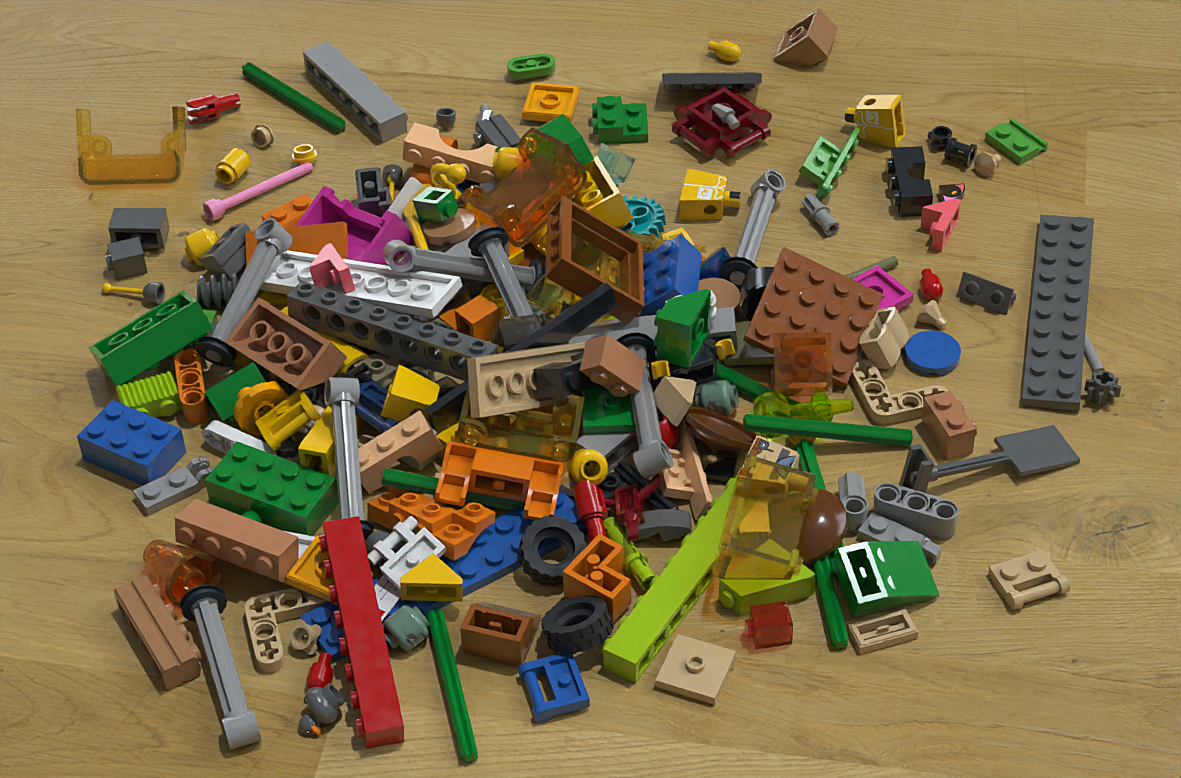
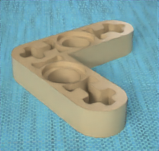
M865 359L856 361L850 375L851 382L870 418L879 425H890L922 417L925 397L948 391L943 386L932 385L891 395L876 365ZM869 389H876L880 391V393L877 395H871L866 391ZM906 402L915 403L917 407L907 408L903 404Z
M296 587L250 598L245 604V614L259 669L266 673H274L283 668L285 664L283 646L277 626L278 622L299 618L329 601L322 598L317 599L315 595ZM302 598H306L307 602L303 603ZM287 600H295L297 602L291 608L281 606ZM272 605L276 606V610L272 609ZM262 609L263 612L257 613L256 610ZM262 630H271L273 632L267 638L256 636ZM271 648L274 658L268 660L265 649Z

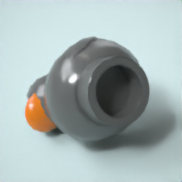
M328 683L323 688L313 687L307 691L304 696V703L308 705L313 714H306L299 720L300 732L306 736L320 735L321 723L330 724L335 721L338 716V708L345 702L340 692L332 684Z

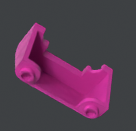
M323 186L296 224V226L335 222L347 223V260L387 265L383 258V249L388 242L401 240L410 246L415 244L410 229L395 213L386 210L382 217L355 208L347 199L340 202L334 195L335 191L326 186ZM396 252L393 256V260H395L405 252Z

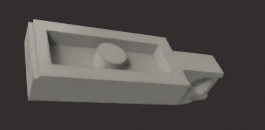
M872 512L858 529L857 537L865 542L919 541L927 564L934 567L940 560V546L924 535L875 512Z

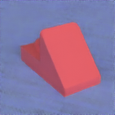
M952 199L923 207L921 227L930 230L929 237L933 238L932 249L942 252L959 221L960 199Z
M331 243L325 245L309 267L314 285L325 287L333 283L334 286L339 285L345 294L354 291L355 286L349 267Z

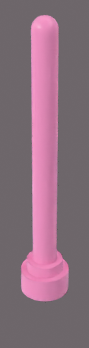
M310 162L304 163L222 201L220 199H211L204 202V213L213 222L222 218L227 209L311 172L313 165Z

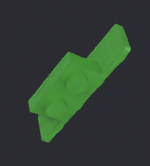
M856 127L840 149L822 136L816 140L798 172L819 186L814 194L817 199L821 196L826 198L832 190L833 185L830 183H834L840 176L842 170L839 167H844L851 156L848 154V151L851 153L859 142L856 138L860 132L859 128Z

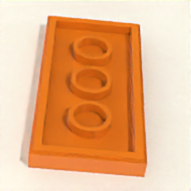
M345 222L284 228L293 237L292 244L287 249L288 251L318 255L325 245L331 243L342 259H348L347 223ZM255 231L245 232L246 267L257 247L258 240L255 238Z

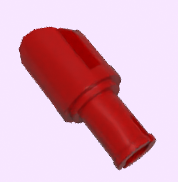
M233 92L221 97L209 94L187 100L189 124L194 125L220 117L223 111L240 108L241 103L239 101L241 100L238 93Z
M588 480L580 481L574 488L575 503L579 522L586 525L591 543L599 533L607 537L603 521L607 518L608 512L603 491L593 482Z

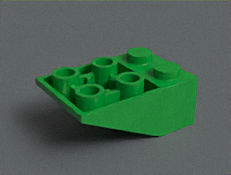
M867 541L838 548L833 566L852 618L936 598L940 595L919 541Z

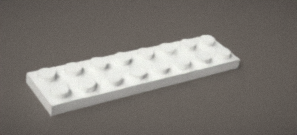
M286 250L281 255L276 256L259 290L289 294L301 281L314 285L309 267L317 255ZM343 259L349 267L355 290L345 294L339 285L334 286L333 283L323 288L402 314L435 318L462 287V283L458 276L419 270L398 273L386 265Z

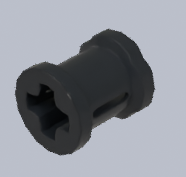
M952 137L946 145L944 158L948 160L953 158L964 162L966 166H971L977 154V145H967L958 142L957 138Z

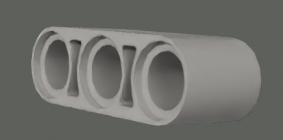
M882 483L875 488L873 512L915 532L934 538L950 539L955 535L959 508L954 502L892 483Z

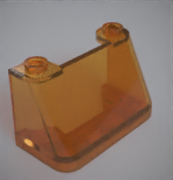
M531 127L519 140L518 151L523 158L522 162L508 173L489 193L482 187L474 185L466 189L458 197L462 205L472 211L480 221L490 227H503L509 236V244L514 247H523L547 224V214L560 198L565 196L572 200L585 187L587 182V174L569 145L534 127Z

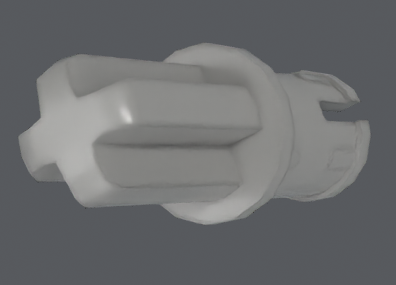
M805 195L802 205L810 213L811 220L814 223H818L827 236L836 234L840 226L831 216L829 208L822 205L815 195Z

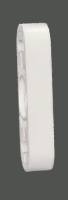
M212 421L202 431L204 440L211 447L227 454L238 441L277 456L276 452L267 443L219 421Z

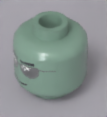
M725 379L703 383L700 387V393L695 395L696 406L730 416L739 405L736 386L731 385Z
M404 605L384 621V627L387 631L385 639L393 650L399 646L403 651L408 652L427 638V627L430 624L416 606L411 609L409 606Z

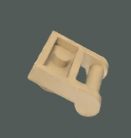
M1044 549L989 566V577L1012 610L1023 607L1024 603L1054 593L1061 595L1070 591L1067 577L1060 574ZM1048 581H1049V583H1046V584H1043V585H1039V586H1036V587H1033V588H1030V589H1027V590H1024V591L1019 592L1020 590H1023V589H1026V588H1029V587H1032V586H1035V585H1038V584H1042V583H1045V582H1048Z

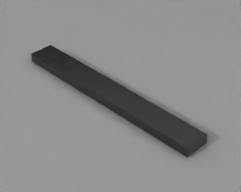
M605 282L505 353L564 344L617 306L612 287ZM469 379L425 409L431 427L437 433L471 409Z

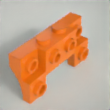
M448 441L435 493V501L464 507L469 491L526 502L523 518L539 520L544 516L553 517L564 463Z
M389 486L387 493L367 503V518L393 530L397 523H403L408 517L412 516L418 522V526L412 532L416 535L425 527L446 547V552L443 555L452 560L467 554L478 535L488 526L495 523V512L483 507L479 503L472 502L459 510H455L425 496L424 493Z

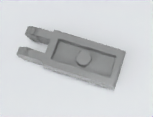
M206 457L195 458L189 462L187 467L179 468L133 490L134 497L146 514L151 515L206 487L205 479L214 468L209 467L210 462Z

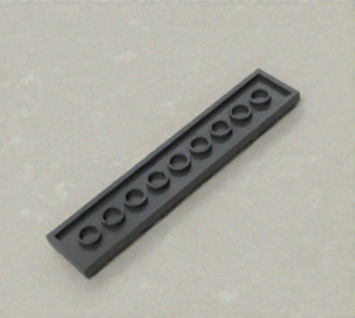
M1057 215L1040 216L1022 395L1023 407L1080 410L1094 218Z

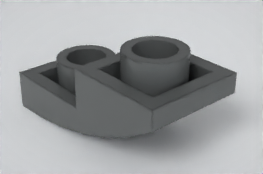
M663 509L644 512L645 523L638 525L639 539H648L654 534L660 533L665 542L671 539H680L686 534L692 533L691 514L689 511Z

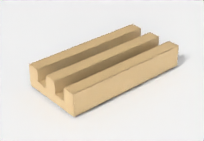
M906 609L848 625V633L850 636H853L852 641L854 645L858 646L857 651L859 654L918 638V631ZM903 621L905 622V623H901V624H898V625H894V626H890V627H889V625H892V624L900 623V622H903ZM877 629L876 631H872V632L865 633V634H860V633H863V632H867V631H871V630Z

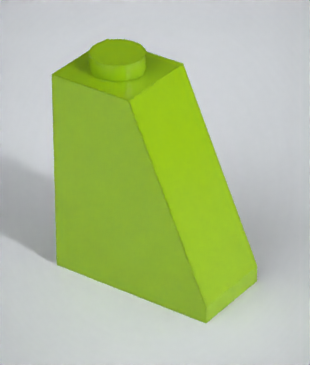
M769 541L719 579V599L725 607L733 609L742 616L810 597L814 594L815 573L773 541Z

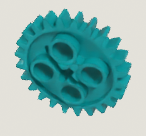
M625 195L623 199L633 219L628 221V224L620 228V230L639 240L642 244H653L652 238H660L659 233L665 231L666 217L664 209L661 208L659 202L655 203L653 198L647 201L646 196L638 199L637 195H634L631 199H628ZM589 243L586 244V245H587V248L592 247V251H593V252H596V251L599 250V251H600V255L605 254V252L601 251L600 249L596 248L595 246H593V245H591V244H589Z

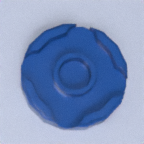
M934 330L921 331L914 334L906 343V362L913 370L921 374L930 375L931 372L937 373V375H944L953 371L959 365L960 345L952 336L944 332Z

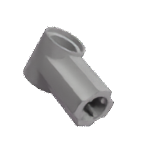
M847 472L844 476L838 478L839 499L842 501L848 515L846 532L856 534L867 519L868 502L865 496L864 477H860L857 472Z

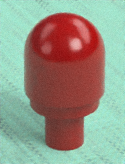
M926 268L921 272L920 289L925 299L937 301L942 297L944 289L940 278L933 274L931 269Z
M320 653L318 662L313 663L309 668L306 678L308 690L313 687L323 688L328 683H332L334 673L332 666H330L332 656L329 653Z

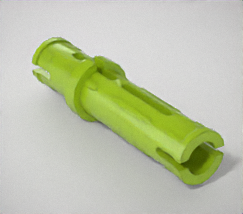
M615 517L605 519L603 522L607 538L624 546L625 570L634 576L642 590H649L650 584L656 575L648 566L646 556L636 549L632 541H628L627 533L622 529Z

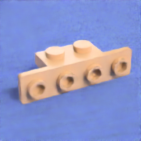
M682 420L679 424L680 437L675 449H669L674 465L659 473L662 480L660 488L662 495L665 497L690 500L694 518L699 520L701 516H705L706 512L711 509L713 497L709 492L706 474L703 472L700 453L697 451L694 435L685 421Z

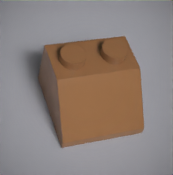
M818 8L784 31L774 60L780 63L811 67L817 62H824L830 55L829 51L831 45L835 42L834 37L838 27Z

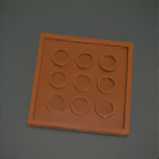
M784 247L767 282L743 341L844 389L862 348L859 343L860 337L869 327L870 321L875 317L883 294Z

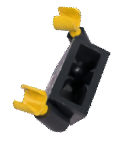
M721 340L715 346L704 342L689 369L668 363L666 360H657V347H655V354L650 358L649 363L650 377L653 380H662L664 376L689 379L696 382V386L717 379V360H723L726 358V355L735 354L732 340Z

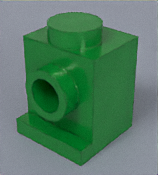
M427 187L412 200L419 223L423 224L427 220L437 223L444 222L449 217H454L458 210L454 192L449 189Z

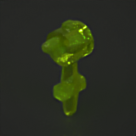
M767 392L755 399L753 410H749V412L756 415L797 419L815 418L818 421L831 422L833 415L852 411L854 404L852 399H829L826 393L819 392L812 396L810 402L789 405L784 395L777 392ZM758 432L761 434V437L768 440L782 436V434Z

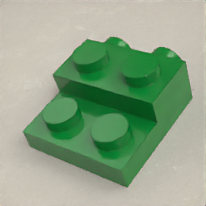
M621 96L597 97V103H592V118H597L593 119V134H598L599 144L648 142L646 103L622 104Z

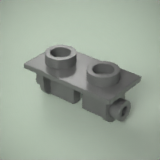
M964 271L956 297L1007 315L1010 303L1013 304L1015 302L1017 294L1013 293L1014 289Z

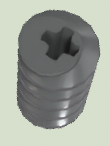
M236 273L232 274L231 281H228L226 275L222 274L220 282H217L214 274H211L209 282H206L204 275H200L199 282L197 283V301L200 307H202L203 302L206 308H211L213 302H215L217 308H222L224 301L227 305L239 283Z

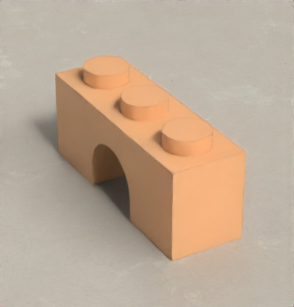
M421 411L416 412L358 448L361 484L369 494L384 486L381 482L383 471L385 468H390L392 463L398 458L412 456L420 464L444 449L435 431Z

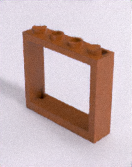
M562 196L547 214L546 278L581 298H584L606 282L612 287L617 304L608 314L627 325L634 317H639L640 311L645 305L642 242ZM571 233L620 261L621 289L571 261Z

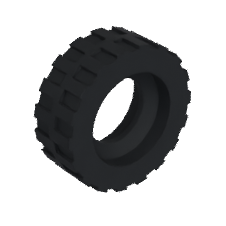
M544 516L539 520L536 519L530 526H527L522 535L518 548L519 564L522 565L523 572L528 574L534 582L538 581L541 585L545 586L546 584L551 586L563 584V570L587 547V543L584 541L585 536L583 532L579 531L575 523L572 524L566 518ZM546 538L559 539L566 546V558L558 564L544 562L538 554L539 543Z
M585 595L562 601V603L553 606L551 610L547 611L541 620V627L548 647L553 652L564 655L585 652L588 649L595 648L598 644L607 640V637L612 634V629H614L607 604L604 599L598 598V596Z

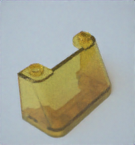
M468 382L459 419L458 438L464 444L473 447L554 462H567L575 454L585 398L570 395L566 405L559 407L560 404L554 403L552 414L521 410L481 418H471Z
M746 454L731 494L711 576L723 580H791L792 575L798 576L803 558L798 556L799 550H797L807 506L814 505L818 494V488H814L816 475Z

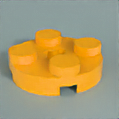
M276 381L245 387L237 395L238 401L234 407L235 420L249 434L262 435L255 421L289 396ZM262 406H265L263 407V411H258Z

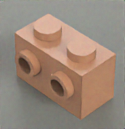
M603 335L586 340L580 371L590 377L591 381L608 389L611 394L624 397L627 394L640 391L646 361L609 335Z
M950 390L925 397L921 422L945 459L950 460L973 453L977 427L975 422L969 419L964 412L961 401L956 400Z

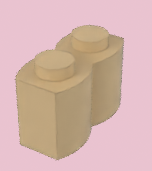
M888 307L877 310L875 317L869 323V327L861 335L859 343L869 361L873 362L877 369H889L897 363L901 353L900 350L905 347L910 334L896 307Z

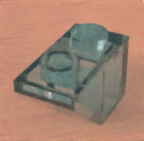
M601 143L596 154L618 188L625 182L635 158Z

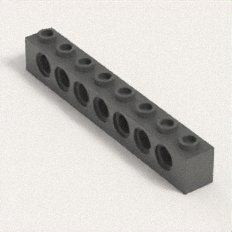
M301 281L287 295L288 316L311 330L463 381L468 379L467 358L498 354V345L304 281Z

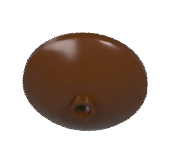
M690 406L683 417L693 435L706 444L705 449L716 455H721L722 452L733 455L748 454L756 436H760L756 432L745 431L742 423L702 407Z
M809 488L807 491L799 489L789 493L786 500L776 501L769 508L771 533L760 534L763 546L769 541H773L803 565L813 563L830 554L840 544L847 530L848 515L842 501L835 494L819 488Z

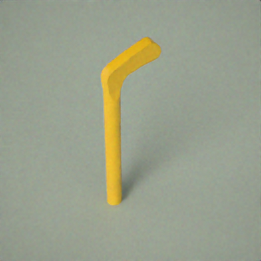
M431 184L423 185L403 209L416 248L425 250L429 249L412 200L427 187H433Z

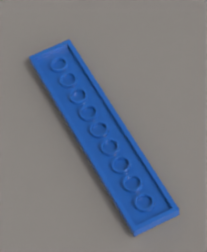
M559 492L554 516L568 519L569 522L575 523L578 526L580 532H583L584 535L588 534L586 525L579 522L576 505L565 492ZM525 506L495 519V523L488 526L478 535L467 554L456 560H452L444 555L439 557L440 560L463 579V597L522 567L518 561V548L525 529L534 521L523 518ZM556 538L542 540L538 545L540 558L564 546V543ZM382 576L373 580L374 586L377 584V582L381 579ZM400 598L382 620L384 634L387 632L384 627V621L404 605L409 606L411 609L416 606L424 616H427L430 610L440 609L454 601L401 600ZM328 602L302 615L301 620H304L308 625L317 624L321 627L322 634L318 637L317 645L322 652L329 653L332 656V664L347 655H341L339 637L344 636L342 629H336L334 611L338 610V606Z

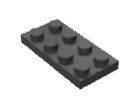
M760 72L662 73V84H667V89H682V84H691L692 89H706L707 84H716V88H731V84H740L741 88H756V83H762V73Z

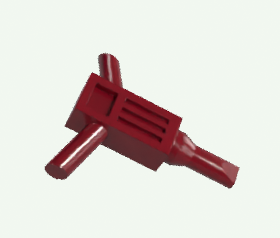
M660 474L655 475L640 491L635 483L614 490L615 499L604 498L606 509L616 510L622 529L627 531L629 542L639 539L638 525L645 523L643 502L662 484Z

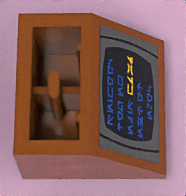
M483 601L471 604L460 627L462 651L521 665L538 628L541 615Z

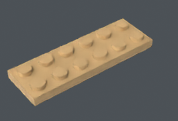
M586 341L467 358L471 418H481L583 400L582 391L564 398L538 397L534 368L552 362H570L571 356L584 352Z

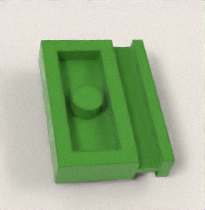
M1013 118L1010 119L1009 123L1006 124L1004 122L985 134V140L1019 165L1038 156L1040 151H1047L1048 143Z

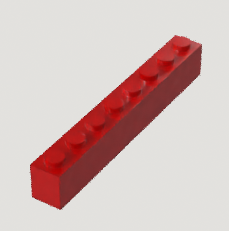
M360 517L323 522L324 534L318 535L321 553L327 552L328 559L323 560L326 578L332 577L333 585H328L331 604L337 603L338 610L334 611L336 629H342L344 637H339L341 655H347L349 663L344 664L347 683L353 682L354 690L350 691L352 710L358 709L360 718H355L358 738L364 737L366 749L404 742V723Z

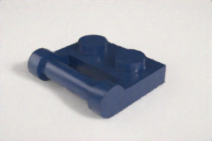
M370 379L360 385L359 402L357 407H355V415L379 430L381 435L399 424L400 421L381 416L387 390Z

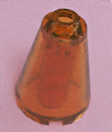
M161 539L152 541L144 550L143 561L170 602L179 608L180 600L189 590L202 585H219L221 572L217 567L218 562L207 552Z

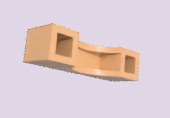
M415 122L404 140V161L427 168H432L433 165L438 163L447 165L457 163L464 166L467 174L465 179L481 184L500 181L497 179L496 173H492L494 152H499L500 147L486 144L475 150L454 149L441 140L439 129Z

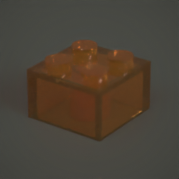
M831 332L773 333L774 397L831 396L833 389Z

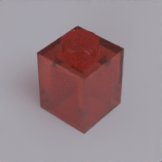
M787 601L750 606L749 619H745V631L747 638H753L756 650L792 644L793 621Z

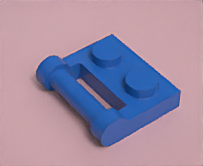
M557 654L525 662L518 667L520 679L525 681L534 706L532 713L536 722L543 723L555 715L590 707V698L573 654ZM540 674H545L554 698L552 701L545 702L537 680V676Z

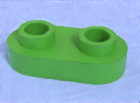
M545 53L512 58L507 63L508 75L515 80L549 76L555 71V58Z

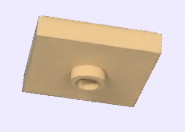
M677 634L655 679V687L715 705L736 659V651Z

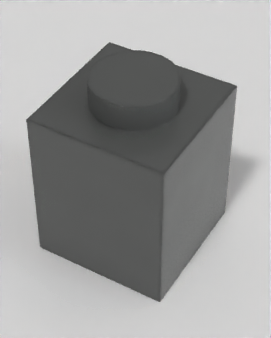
M139 237L107 244L110 255H106L105 260L108 271L114 270L116 280L148 273Z

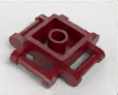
M725 87L718 91L711 89L698 100L674 110V116L677 121L672 126V132L678 137H684L698 147L700 152L706 157L712 156L716 149L722 148L729 158H733L739 154L740 150L760 139L765 140L771 136V131L767 124L771 121L772 114L766 109H760L744 98L743 93L736 89L731 92ZM718 103L732 108L736 113L734 116L740 125L736 129H731L727 123L724 124L711 110L714 104ZM689 128H694L696 130V134ZM750 130H753L752 133H750V134L744 136L743 138L737 140L736 142H733V141H732V140L736 139L737 137L743 135L744 133H746V132H748V131H750Z

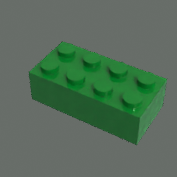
M183 290L88 348L104 375L117 387L118 385L122 386L123 384L127 385L129 382H133L136 379V375L144 370H153L160 364L159 361L167 356L172 357L181 353L185 345L192 341L198 342L199 338L207 336V332L212 330L213 327L198 301Z
M238 441L205 479L210 504L239 515L249 510L256 511L262 519V524L286 532L314 536L323 522L339 504L337 479L335 477Z

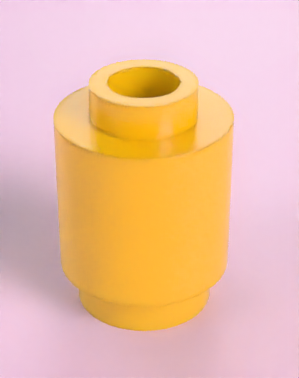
M238 148L231 149L216 166L215 175L218 180L224 184L235 183L251 166L249 155L244 150Z

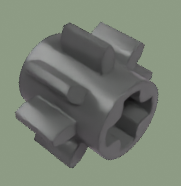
M1108 371L1093 372L1092 379H1086L1084 390L1088 391L1087 399H1091L1094 404L1099 406L1113 404L1114 397H1120L1122 386L1118 385L1119 378Z

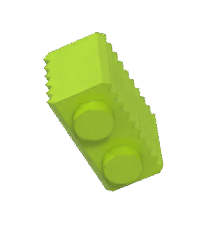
M169 371L160 375L156 374L155 377L151 376L144 380L140 379L139 381L129 382L127 385L123 384L116 387L119 403L154 418L171 416L175 412L182 410L179 392Z

